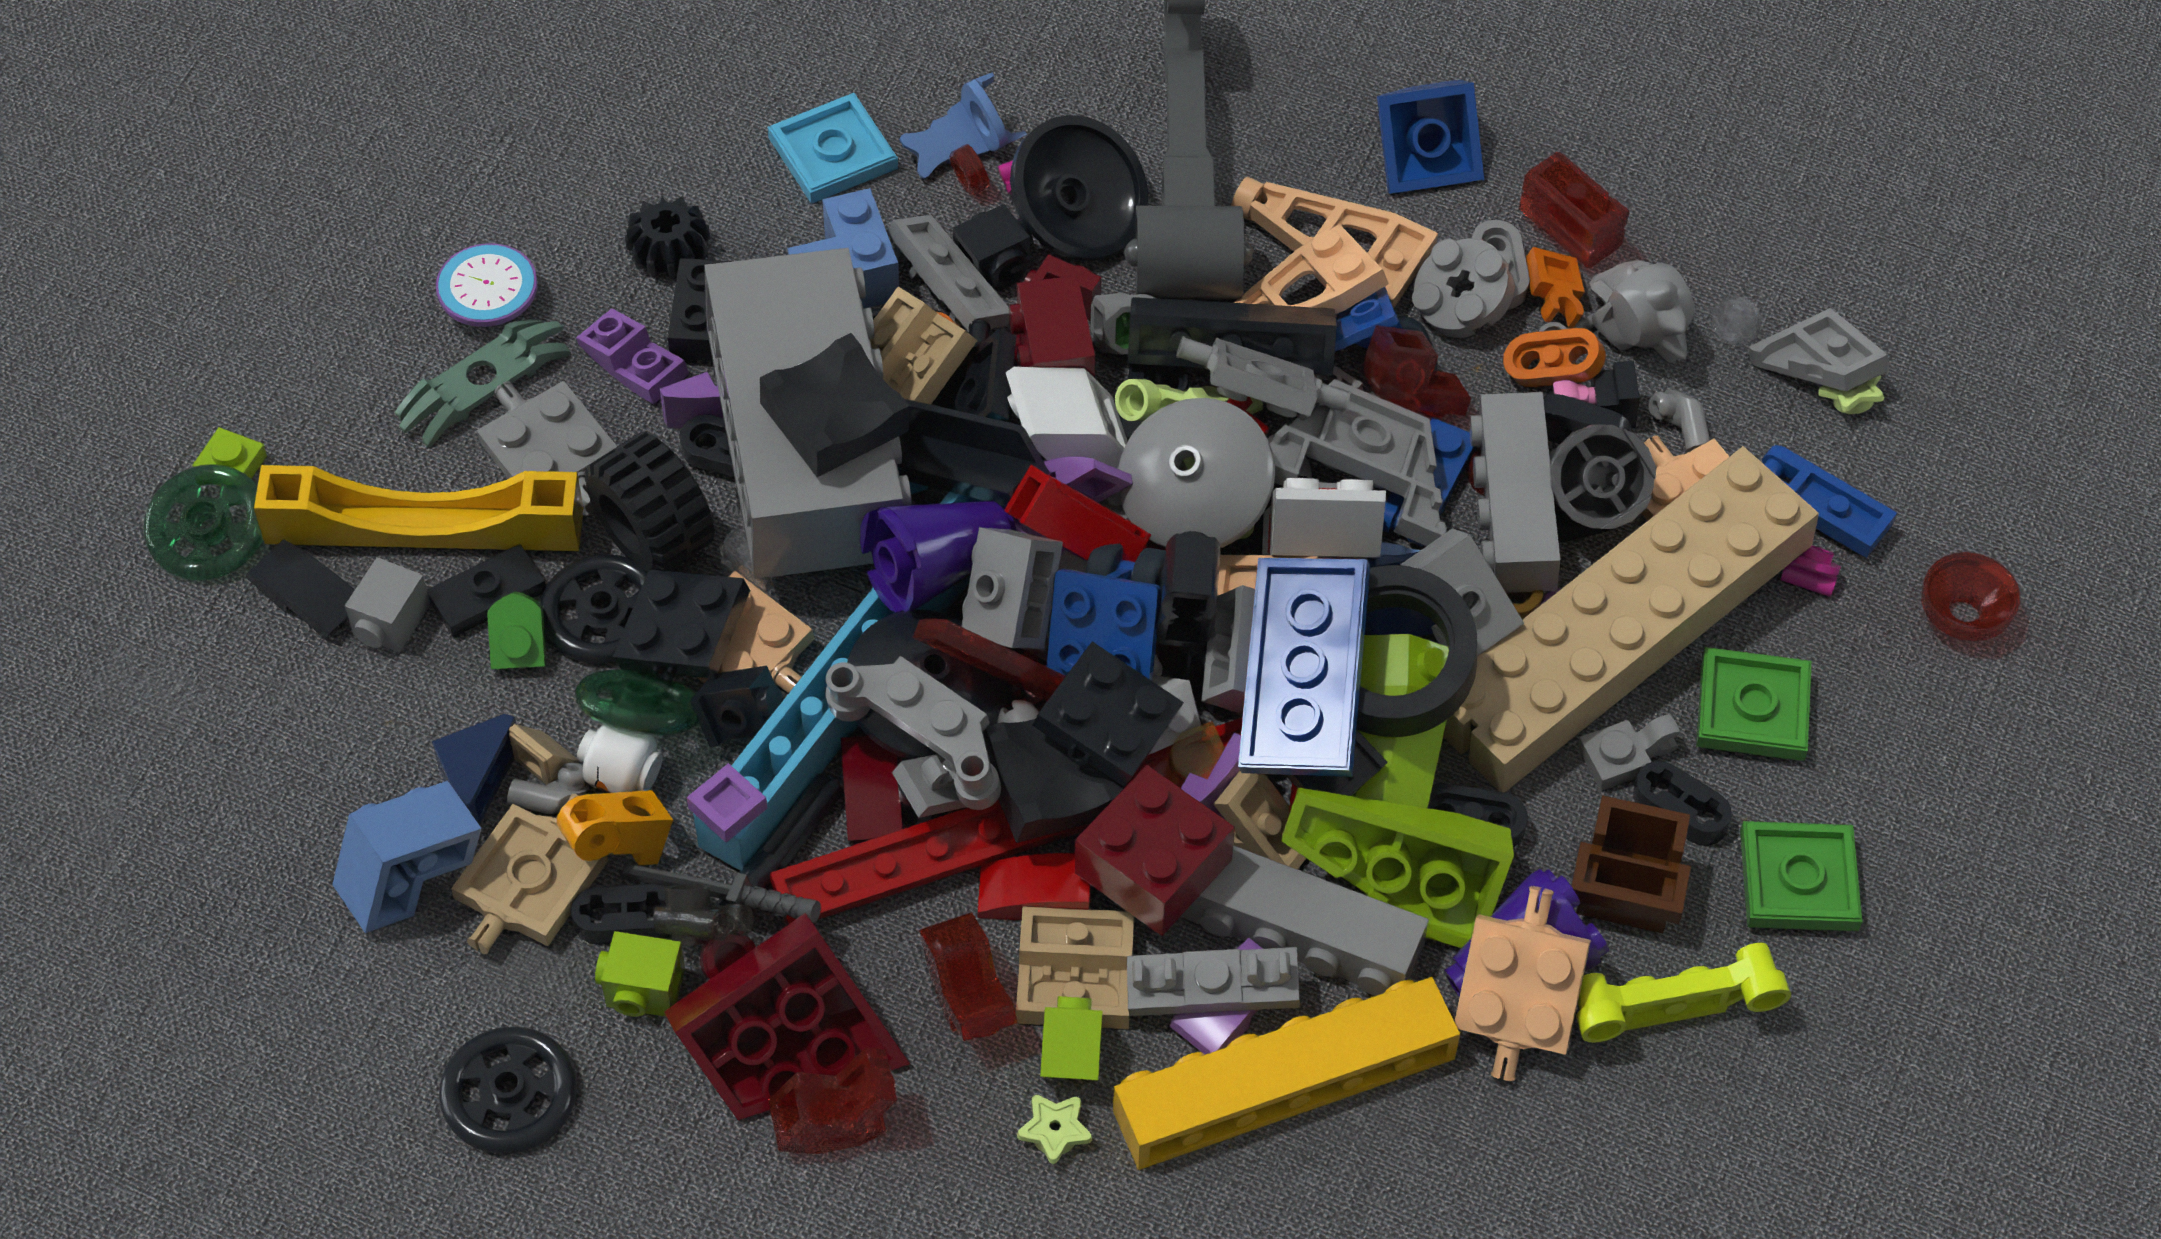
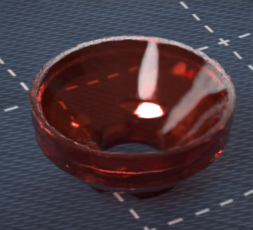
M1960 552L1942 557L1929 568L1922 584L1921 602L1929 620L1947 635L1960 640L1984 641L2004 632L2014 620L2020 606V591L2013 575L1996 560L1978 553ZM1956 602L1968 603L1977 610L1979 618L1971 622L1961 621L1952 615L1949 606Z

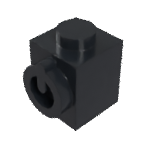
M1005 204L987 212H980L970 220L953 227L954 243L991 286L996 288L1011 286L1025 274L1033 263V260L1030 258V246L1033 245L1032 234L1020 218L1016 219Z

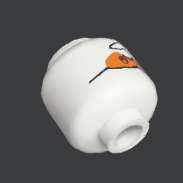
M619 720L605 722L597 732L591 729L588 730L577 751V759L583 762L582 776L585 782L606 793L650 790L659 774L663 761V755L657 752V742L651 734Z

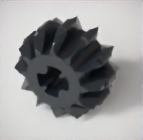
M661 195L658 204L653 205L642 201L640 212L630 213L628 229H626L627 234L625 235L626 249L632 255V261L635 263L636 268H648V272L653 279L660 273L667 272L672 280H674L680 258L706 260L710 231L709 225H706V220L703 219V214L698 205L688 207L683 196L671 203Z

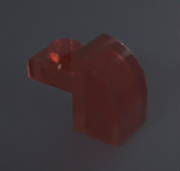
M1376 325L1364 361L1365 377L1375 396L1417 414L1420 410L1434 417H1443L1445 414L1465 416L1472 399L1455 373L1433 371L1438 355L1423 332Z
M972 912L919 930L930 977L952 1032L958 1030L963 1041H967L976 1037L991 1036L1002 1028L1018 1023L1014 1004L997 978L989 940Z
M865 1048L836 1076L802 1072L794 1074L768 1099L778 1150L780 1152L823 1154L860 1146L883 1134L886 1131L883 1114L897 1102L896 1084L890 1071L886 1049Z

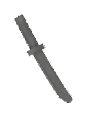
M624 865L620 874L628 880L658 884L668 888L724 899L731 904L733 912L740 915H745L748 907L753 909L759 908L770 913L775 912V914L786 917L788 915L795 919L806 913L811 922L815 923L821 911V904L817 900L800 896L798 898L796 895L782 894L771 889L765 890L766 888L758 886L753 887L748 876L738 872L732 885L636 865Z

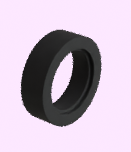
M1378 566L1370 568L1366 614L1388 607H1401L1417 611L1431 619L1439 627L1447 641L1449 652L1445 665L1438 676L1431 683L1415 692L1389 696L1371 692L1360 686L1356 729L1383 737L1412 736L1428 731L1446 721L1460 708L1469 695L1477 669L1476 625L1464 599L1450 584L1440 577L1410 566Z

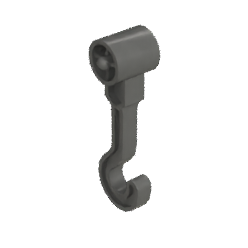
M1164 0L1167 152L1163 157L1162 206H1136L1135 239L1127 243L1124 250L1127 263L1135 267V295L1147 294L1157 299L1237 300L1242 298L1244 267L1251 263L1254 255L1251 244L1244 240L1242 206H1215L1214 161L1206 148L1204 57L1201 48V14H1204L1205 0Z

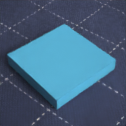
M855 93L767 127L769 140L811 204L898 169V157Z

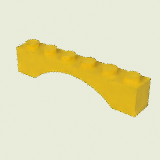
M261 465L254 511L265 544H279L284 539L293 545L505 550L521 544L524 550L579 551L584 510L577 472L523 471L507 480L481 488L456 492L421 493L364 485L335 476L315 466Z

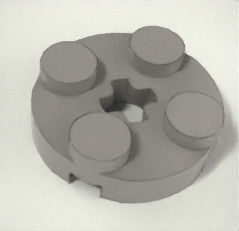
M1471 238L1457 241L1444 239L1435 244L1431 255L1420 267L1414 282L1412 302L1435 331L1448 337L1465 338L1475 335L1474 329L1482 327L1487 322L1492 326L1502 318L1511 304L1515 284L1513 275L1509 271L1508 263L1490 243ZM1468 279L1474 285L1471 291H1463L1460 297H1455L1456 292L1454 289L1459 282Z

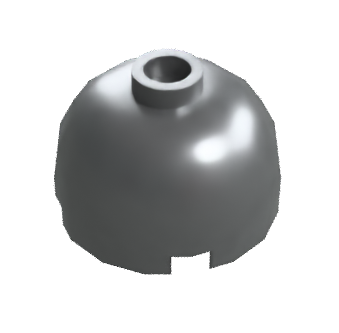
M1589 425L1572 432L1557 447L1549 469L1550 484L1556 505L1571 520L1589 528L1615 529L1632 522L1647 508L1652 497L1654 479H1656V466L1649 448L1634 433L1615 425Z

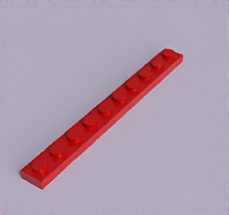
M1243 717L1203 730L1148 755L1129 783L1146 765L1179 788L1182 787L1189 773L1208 779L1233 733L1241 735ZM997 800L986 809L974 810L966 808L771 872L770 880L775 891L782 894L796 895L798 898L800 896L819 901L821 904L819 920L979 867L984 863L1000 860L1081 833L1090 824L1016 843L999 800ZM788 915L787 917L783 916L786 925L796 920Z

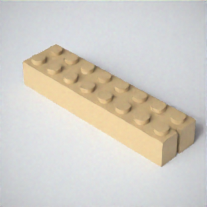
M1742 446L1523 619V625L1478 655L1473 686L1464 703L1447 719L1443 737L1461 755L1470 749L1469 763L1499 792L1505 793L1809 549L1813 543L1819 513ZM1471 724H1472L1474 727H1476L1472 732H1471Z

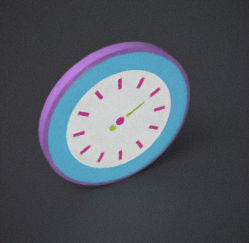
M495 243L478 244L457 252L444 263L436 279V292L441 307L453 319L471 326H495L513 320L530 306L537 292V276L531 261L517 249Z

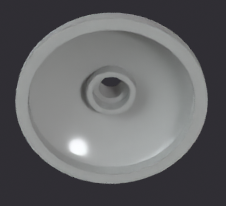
M1192 398L1177 401L1150 415L1129 438L1118 467L1119 470L1132 476V484L1119 491V498L1127 517L1132 523L1151 534L1149 538L1151 542L1165 549L1167 542L1173 535L1188 531L1201 532L1208 537H1215L1219 541L1221 548L1236 541L1247 533L1262 516L1270 501L1275 483L1273 452L1266 435L1259 425L1240 408L1230 403L1210 398ZM1187 457H1194L1195 464L1191 469L1186 471L1179 469L1182 460Z

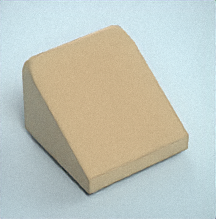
M517 724L509 728L514 759L544 784L547 785L558 779V771L564 764H579V760L546 733Z

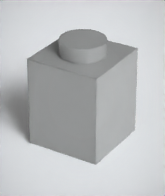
M376 557L345 604V609L352 633L359 641L370 647L379 648L383 646L400 653L431 604L422 574Z

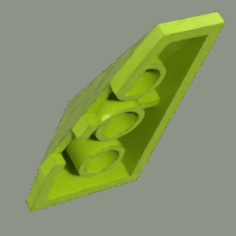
M1411 634L1364 635L1360 686L1371 692L1389 696L1405 695L1420 690L1431 683L1441 672L1448 657V646ZM1446 721L1423 733L1405 737L1376 736L1358 730L1388 763L1353 796L1428 808Z
M1298 788L1281 840L1335 878H1344L1365 892L1367 896L1429 919L1426 938L1460 948L1472 937L1476 917L1479 914L1489 917L1493 914L1514 857L1511 829L1454 812L1305 788Z

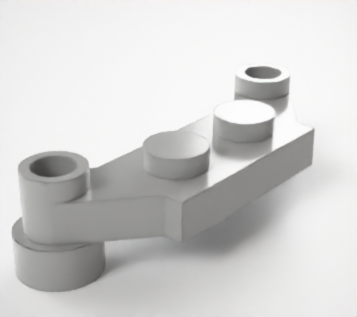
M901 656L894 664L855 667L850 663L841 662L830 667L826 674L827 687L825 696L830 711L836 718L842 721H856L864 717L872 708L955 765L954 785L958 798L963 805L970 809L982 810L992 806L998 800L1001 794V782L996 768L989 762L983 731L989 725L988 716L985 712Z

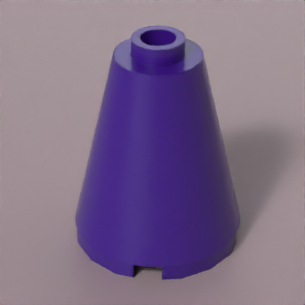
M995 501L879 507L866 513L860 526L862 554L871 552L876 568L867 571L869 580L880 600L891 611L896 613L903 610L904 613L914 611L971 575L973 565L972 550L977 542L979 527L1016 531L1013 517L1006 513L1004 508Z

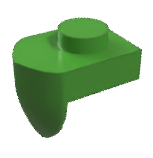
M516 591L496 601L487 613L491 669L545 666L547 662L542 605L532 597Z

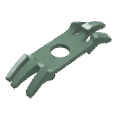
M526 319L506 324L503 332L498 337L431 380L423 378L410 391L395 411V415L402 420L399 428L404 433H407L427 416L439 410L422 436V442L427 448H430L450 425L468 419L469 411L492 397L498 385L501 384L504 388L503 382L510 381L513 383L525 374L530 378L544 363L569 356L571 352L564 343L539 344L546 338L564 330V327L558 321L543 323L538 319ZM480 365L490 366L497 372L496 377L485 385L471 383L467 379V375L470 370Z

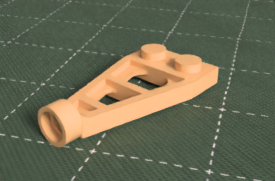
M1248 176L1240 183L1231 203V206H1242L1243 218L1256 222L1293 251L1314 238L1303 234L1286 222L1294 209L1317 214L1326 219L1316 235L1330 230L1338 224L1343 228H1353L1371 233L1376 238V241L1367 253L1385 273L1389 283L1385 287L1393 308H1395L1437 243V232L1396 213L1270 182L1263 184Z
M1338 224L1330 230L1319 233L1313 240L1295 250L1245 292L1242 298H1238L1233 303L1335 309V314L1347 310L1389 283L1383 269ZM1308 274H1313L1325 287V290L1320 295L1299 304L1288 305L1281 298L1287 288L1299 278Z

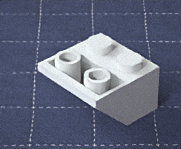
M1013 367L1005 372L1012 392L1007 397L1008 402L1020 419L1022 426L1027 431L1038 453L1047 461L1061 457L1079 456L1098 460L1114 468L1119 466L1121 455L1128 441L1116 405L1109 392L1085 368Z
M1286 478V481H1283V488H1276L1271 495L1270 555L1380 558L1386 491L1373 490V480L1346 479L1337 482V489H1319V479Z

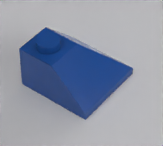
M1453 80L1412 86L1377 96L1387 191L1389 194L1484 180L1473 82Z

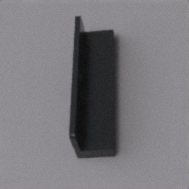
M1133 297L1131 299L1128 364L1205 368L1204 365L1176 358L1180 341L1185 336V338L1212 346L1215 339L1219 338L1312 369L1314 374L1333 375L1337 329L1335 309Z
M905 399L910 406L909 431L899 436L902 463L897 464L899 476L907 475L909 482L984 501H995L999 505L1007 506L1030 465L1035 466L1047 475L1050 473L1023 426Z

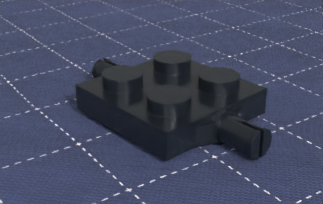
M974 320L972 324H969V334L977 342L940 391L939 407L1008 422L1013 410L1007 399L1011 394V389L1005 372L1013 367H1017V361L1014 359L1016 336L1000 328L989 336L990 324L983 320Z

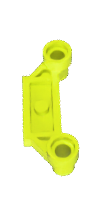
M1753 943L1738 950L1735 955L1737 962L1726 967L1709 969L1706 966H1696L1684 970L1677 976L1655 979L1652 976H1641L1628 981L1623 986L1607 984L1605 975L1602 973L1586 974L1583 976L1578 1000L1579 1011L1576 1014V1019L1583 1040L1596 1043L1613 1039L1626 1030L1726 1012L1728 1006L1742 999L1745 1000L1746 1006L1750 1011H1769L1785 1004L1791 998V992L1784 973L1775 967L1768 945L1766 943Z

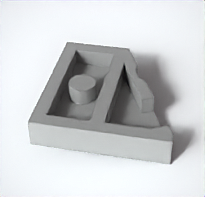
M1832 308L1748 347L1750 363L1756 367L1843 391H1848L1889 371L1888 354Z

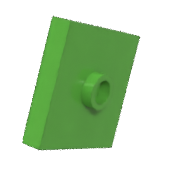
M1705 647L1701 662L1696 747L1804 761L1808 752L1812 661Z
M1743 821L1740 829L1747 927L1859 931L1862 924L1853 825Z

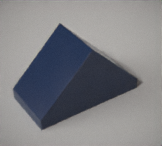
M502 714L432 741L438 768L444 782L448 781L479 826L514 760L509 728L516 724L514 716Z

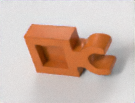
M1532 247L1526 256L1530 278L1529 286L1531 295L1545 299V303L1540 310L1542 318L1545 322H1551L1555 315L1560 312L1566 318L1567 326L1574 328L1584 313L1583 305L1579 300L1585 293L1577 258Z

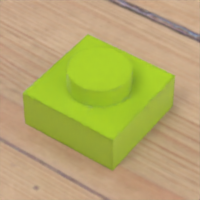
M218 427L192 466L196 478L241 494L267 457L263 443Z

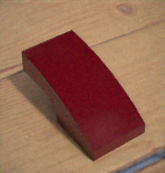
M868 736L842 737L841 749L848 844L862 843L902 830L898 784L892 774L898 766L897 755L880 747Z

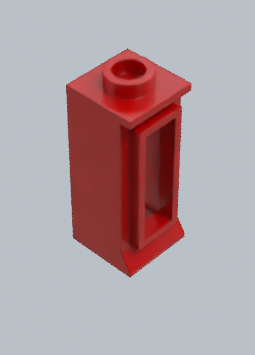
M1033 465L1029 466L1004 509L1006 513L1020 520L1019 522L1043 536L1062 541L1063 547L1088 560L1090 553L1095 548L1109 544H1121L1123 546L1122 560L1136 562L1139 554L1146 549V543L1151 537L1150 533L1056 478L1047 475Z

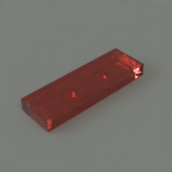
M946 619L919 620L913 635L914 639L1047 701L1066 677Z

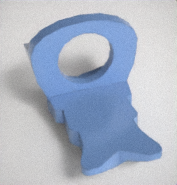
M993 72L965 83L961 90V101L952 106L947 111L946 116L934 120L929 129L922 132L905 133L900 136L899 140L902 146L917 156V173L920 178H928L942 164H955L968 155L976 158L988 154L990 151H996L1027 135L1026 131L1010 133L1005 129L993 103L983 90L994 81Z

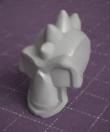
M1634 260L1617 264L1615 267L1592 277L1589 282L1593 294L1605 303L1604 306L1593 313L1592 322L1611 344L1620 351L1629 350L1632 346L1654 348L1668 363H1674L1677 358L1684 360L1687 357L1685 331L1695 316V305L1690 290L1676 268L1670 264L1656 263L1649 265L1648 262Z

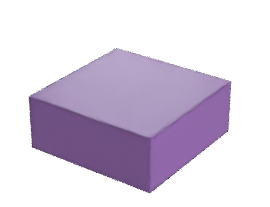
M729 763L687 796L688 809L726 843L768 809L766 797Z

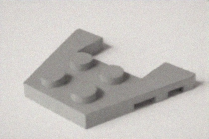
M1334 379L1329 384L1330 386L1351 391L1345 412L1315 403L1311 416L1300 413L1289 426L1284 425L1275 433L1273 440L1270 442L1275 461V483L1283 486V481H1286V478H1297L1305 456L1319 461L1329 469L1341 470L1363 480H1373V487L1389 490L1404 497L1394 533L1428 546L1446 533L1445 522H1440L1439 508L1442 504L1441 492L1439 488L1435 487L1433 476L1437 465L1430 419Z

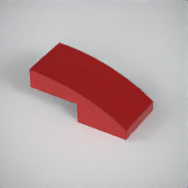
M1075 853L1034 854L984 863L981 865L977 917L984 919L1022 920L1023 906L1089 910L1090 884L1075 874Z

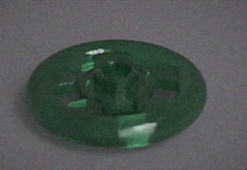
M218 464L191 467L171 477L154 494L144 517V538L153 559L169 573L188 580L219 578L243 566L255 554L263 541L254 511L258 485L243 472ZM201 486H221L220 497L218 499L205 496L200 497ZM175 502L185 505L181 512L180 521L177 524L166 520ZM244 503L247 520L233 524V516L229 508ZM215 519V522L210 527L200 530L204 521ZM181 537H184L188 543L195 546L187 557L178 554L172 548ZM227 537H230L234 545L223 554L214 557L210 547L216 546Z
M625 669L599 671L584 677L575 689V700L579 708L586 715L601 724L617 730L641 735L666 736L689 731L699 724L698 716L690 704V700L696 693L675 680L663 681L656 677L654 673ZM599 696L610 697L612 699L600 698Z

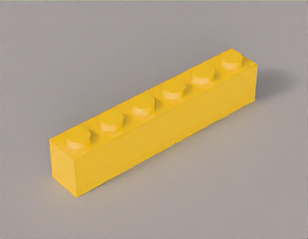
M1433 977L1418 982L1403 980L1390 986L1383 994L1366 1000L1351 998L1338 1004L1331 1012L1313 1018L1309 1016L1295 1017L1284 1023L1276 1031L1261 1036L1256 1034L1240 1036L1233 1040L1226 1048L1206 1055L1203 1052L1188 1054L1180 1058L1174 1066L1154 1073L1148 1070L1133 1073L1127 1076L1119 1085L1114 1086L1113 1113L1138 1170L1455 1060L1460 1032Z

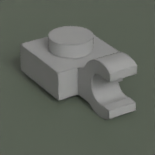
M1671 714L1652 720L1638 732H1635L1630 721L1626 720L1579 737L1578 749L1600 791L1636 779L1639 770L1647 763H1651L1650 758L1666 755L1676 750L1678 745L1673 737L1680 735L1681 731Z

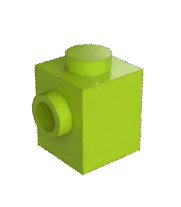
M614 931L609 952H600L595 970V983L602 985L606 1007L613 1008L615 1011L631 1017L643 1016L645 1013L666 1017L664 1011L677 1002L685 971L681 942Z
M1058 996L1057 1008L1045 1007L1040 1077L1099 1080L1103 1011L1091 1010L1092 998Z

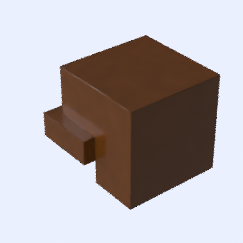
M1602 795L1590 843L1580 842L1571 883V887L1580 900V904L1576 909L1577 915L1662 934L1667 922L1679 924L1683 913L1691 866L1680 864L1684 852L1690 814Z

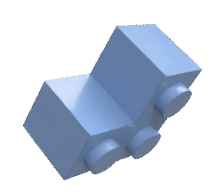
M871 189L822 199L825 239L787 248L788 255L849 248L853 268L861 267L863 270L866 291L865 298H861L863 308L885 304L896 288L899 287L898 261Z
M448 781L427 788L418 787L403 796L379 804L371 803L364 805L349 814L332 885L364 933L407 919L415 914L424 880L472 864L481 827Z

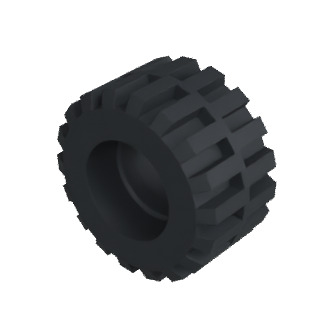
M640 432L587 465L584 473L586 487L591 504L601 524L621 552L627 558L636 562L644 571L648 572L649 569L670 571L714 541L715 529L712 515L698 483L681 459L655 436L649 435L646 432Z

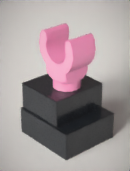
M1634 361L1613 362V370L1600 371L1592 378L1591 387L1569 380L1553 383L1554 394L1565 395L1615 411L1628 419L1632 428H1636L1640 396Z

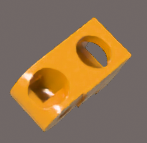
M653 790L577 796L568 801L557 815L559 830L575 854L582 860H598L609 853H613V855L631 854L638 865L659 863L673 822V818Z

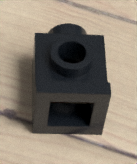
M760 666L718 673L716 679L709 678L692 697L690 704L709 747H717L724 740L755 736L781 704L783 695L775 685L768 667Z

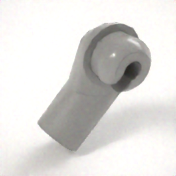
M1672 389L1665 392H1656L1651 396L1648 405L1650 414L1655 419H1664V421L1682 429L1686 452H1690L1710 441L1704 408L1697 399Z
M566 763L558 771V779L547 785L513 779L509 787L507 803L508 805L515 804L521 808L545 814H557L567 803L571 794H577L578 796L586 795L590 785L585 782L582 776L583 766L581 764Z

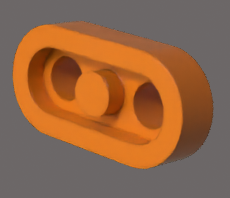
M1584 328L1532 332L1519 335L1509 343L1503 355V365L1507 373L1524 387L1550 386L1554 382L1562 380L1581 383L1592 379L1601 371L1605 363L1606 352L1599 339L1591 331ZM1588 354L1583 362L1576 365V361L1581 355ZM1540 359L1535 368L1528 369L1533 360Z

